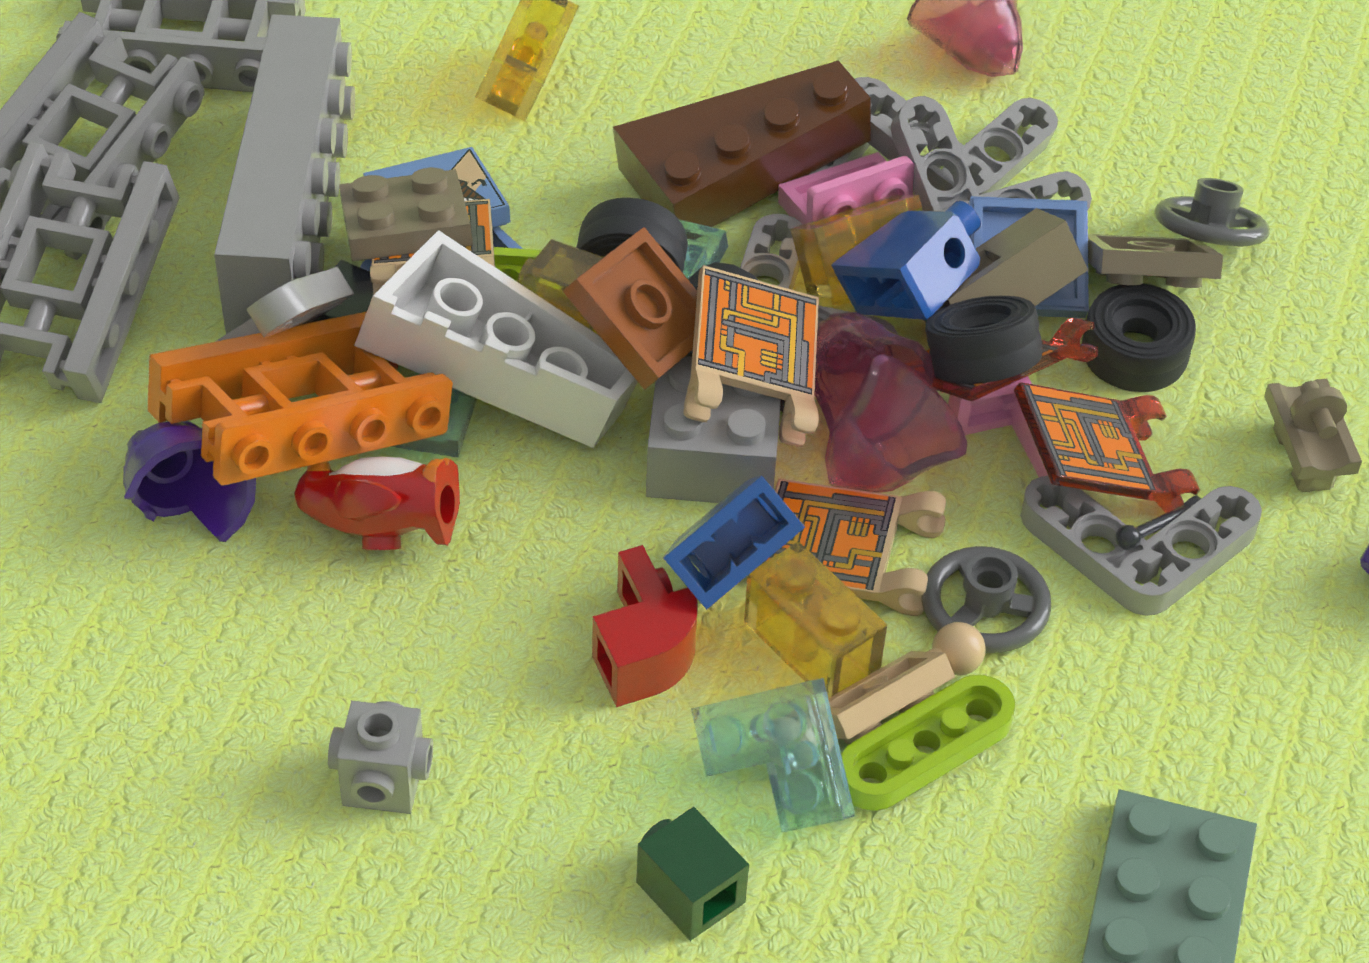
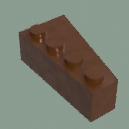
M839 60L614 126L613 134L618 168L641 199L663 206L680 220L685 228L688 241L776 193L778 185L807 176L871 141V97Z

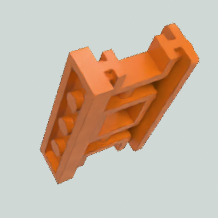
M362 312L302 324L268 337H263L261 333L150 354L148 412L159 423L169 421L171 424L201 418L203 420L201 456L206 462L214 461L213 477L221 485H228L442 435L448 430L453 383L446 375H435L433 372L405 378L398 372V364L354 346L367 313ZM313 393H316L319 396L296 402H291L289 400L290 398L309 395Z

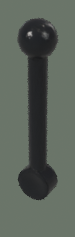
M1195 495L1182 506L1139 526L1123 525L1117 530L1115 535L1118 546L1123 550L1135 549L1139 545L1141 538L1161 530L1201 498Z

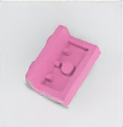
M879 152L778 185V203L789 216L796 218L802 223L805 234L813 241L912 207L914 163L908 156H901L886 161Z

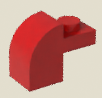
M643 545L618 552L617 594L624 607L593 616L592 658L616 708L655 696L676 685L690 669L695 655L697 598L688 587L673 592L667 572L663 567L655 569Z

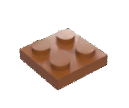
M645 227L632 235L563 290V293L644 390L693 350L697 290Z

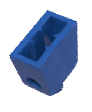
M956 201L944 212L906 211L896 216L831 264V267L857 313L927 320L979 267L980 256L970 237L980 229L981 221L977 212L964 201Z
M760 475L745 481L681 534L666 552L663 559L707 610L802 531L805 526L766 479Z

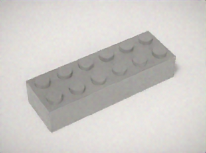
M271 14L214 254L226 334L251 319L246 309L260 298L290 281L321 272L324 269V245L320 243V238L330 237L332 204L328 202V198L338 197L340 164L336 162V159L346 157L348 128L347 124H344V120H353L355 113V88L345 84V77H349L351 73L352 47L350 42H342L340 18Z

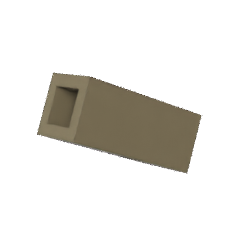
M1035 208L977 247L976 251L980 256L979 267L938 310L972 298L999 295L1021 297L1031 301L1036 306L1088 271V268L1066 220Z

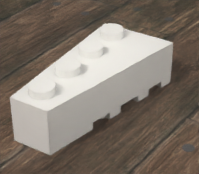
M439 230L373 295L354 345L419 374L433 372L435 375L444 374L452 381V388L592 448L595 447L622 414L637 384V380L624 367L599 335Z

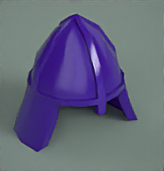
M189 420L171 424L169 421L154 424L145 430H138L127 443L128 450L123 468L124 499L131 500L143 512L145 518L153 522L157 516L169 517L192 511L199 521L220 542H226L244 525L255 503L256 478L221 485L213 477L214 461L206 462L201 456L202 428Z

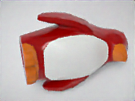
M381 456L360 458L344 465L337 471H333L327 461L307 467V470L298 480L294 495L298 508L311 518L336 530L362 536V549L365 550L401 549V535L417 529L425 530L436 544L448 546L451 542L460 505L458 465L448 458L434 459L426 465L400 457Z

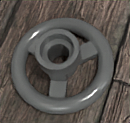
M1200 178L1197 180L1194 197H1170L1160 201L1155 208V217L1165 228L1184 237L1205 243L1234 247L1253 246L1264 242L1270 234V228L1266 220L1255 212L1240 206L1244 189L1238 184L1222 179ZM1231 227H1246L1247 229H1230V228H1231Z
M987 546L962 548L940 558L927 573L928 584L926 592L921 595V600L927 619L937 631L945 625L954 622H963L974 626L983 617H994L1000 613L1027 617L1021 625L1010 631L981 633L985 641V653H1002L1027 645L1043 631L1049 620L1051 595L1046 581L1029 562L1012 552ZM959 570L963 577L966 598L964 605L950 617L941 601V589L945 580ZM1017 578L1026 586L1030 596L1014 593Z

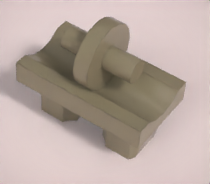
M1327 379L1307 381L1298 387H1287L1280 383L1267 385L1264 397L1275 422L1273 429L1279 444L1285 447L1293 467L1291 474L1299 491L1330 490L1334 487L1337 476L1358 474L1362 460L1344 420L1347 412V403L1340 390L1330 387Z

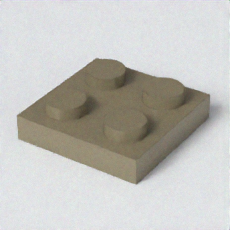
M429 167L417 170L412 175L384 178L379 175H367L357 178L353 183L339 184L352 261L416 253L438 230L462 246L473 245L471 223L456 169L444 171L440 168Z
M1088 234V263L1096 269L1097 274L1107 275L1106 281L1109 283L1141 285L1143 283V275L1166 278L1165 284L1169 286L1199 288L1202 287V278L1221 279L1223 255L1201 241L1186 238Z

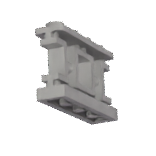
M81 0L83 12L96 13L95 18L99 20L105 35L110 31L120 34L128 55L123 63L151 74L166 54L176 57L177 60L184 56L194 60L203 88L253 92L271 14L304 16L306 11L305 0ZM163 18L205 22L202 32L160 29ZM65 21L63 27L59 28L56 39L61 36L72 21Z
M79 12L0 110V211L9 192V178L12 167L17 161L22 160L29 142L43 144L48 155L54 156L56 150L67 152L76 170L74 181L114 188L124 163L135 165L139 172L143 161L154 162L155 159L163 156L170 145L171 138L184 121L197 112L204 96V89L194 60L184 56L177 60L176 57L166 54L151 74L123 63L128 55L120 34L110 31L105 35L98 19ZM94 78L108 85L100 96L86 91V88ZM131 95L147 101L137 114L134 110L123 106ZM80 117L108 129L86 157L58 146ZM47 198L40 218L65 222L70 208L52 205ZM95 213L90 227L104 230L106 223L112 216ZM64 250L65 255L78 260L82 256L81 253Z
M29 142L22 160L17 161L12 167L9 178V192L0 211V314L6 300L10 306L28 309L29 312L23 326L0 322V360L4 350L46 358L42 372L52 389L63 391L65 386L72 387L78 399L102 403L180 197L167 165L143 161L138 172L135 165L124 163L114 188L74 181L76 170L67 152L56 150L54 156L48 155L43 144ZM47 198L52 205L70 208L65 222L40 218ZM95 213L121 218L114 238H112L110 231L90 227ZM46 247L87 255L74 291L32 283ZM55 315L81 320L73 343L67 335L48 332Z

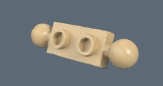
M954 622L945 625L935 635L931 650L927 652L910 651L805 711L806 715L793 714L783 718L775 726L771 737V746L775 757L783 765L792 769H805L813 766L823 756L826 741L836 738L844 739L846 744H851L881 726L880 721L896 711L903 713L934 695V689L953 679L955 675H967L975 671L985 657L986 646L984 638L970 624Z

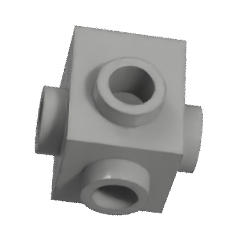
M351 700L345 727L333 728L328 750L329 769L338 770L342 806L405 814L412 813L419 780H428L433 758V739L425 738L422 734L421 709L404 707L389 701L368 703Z

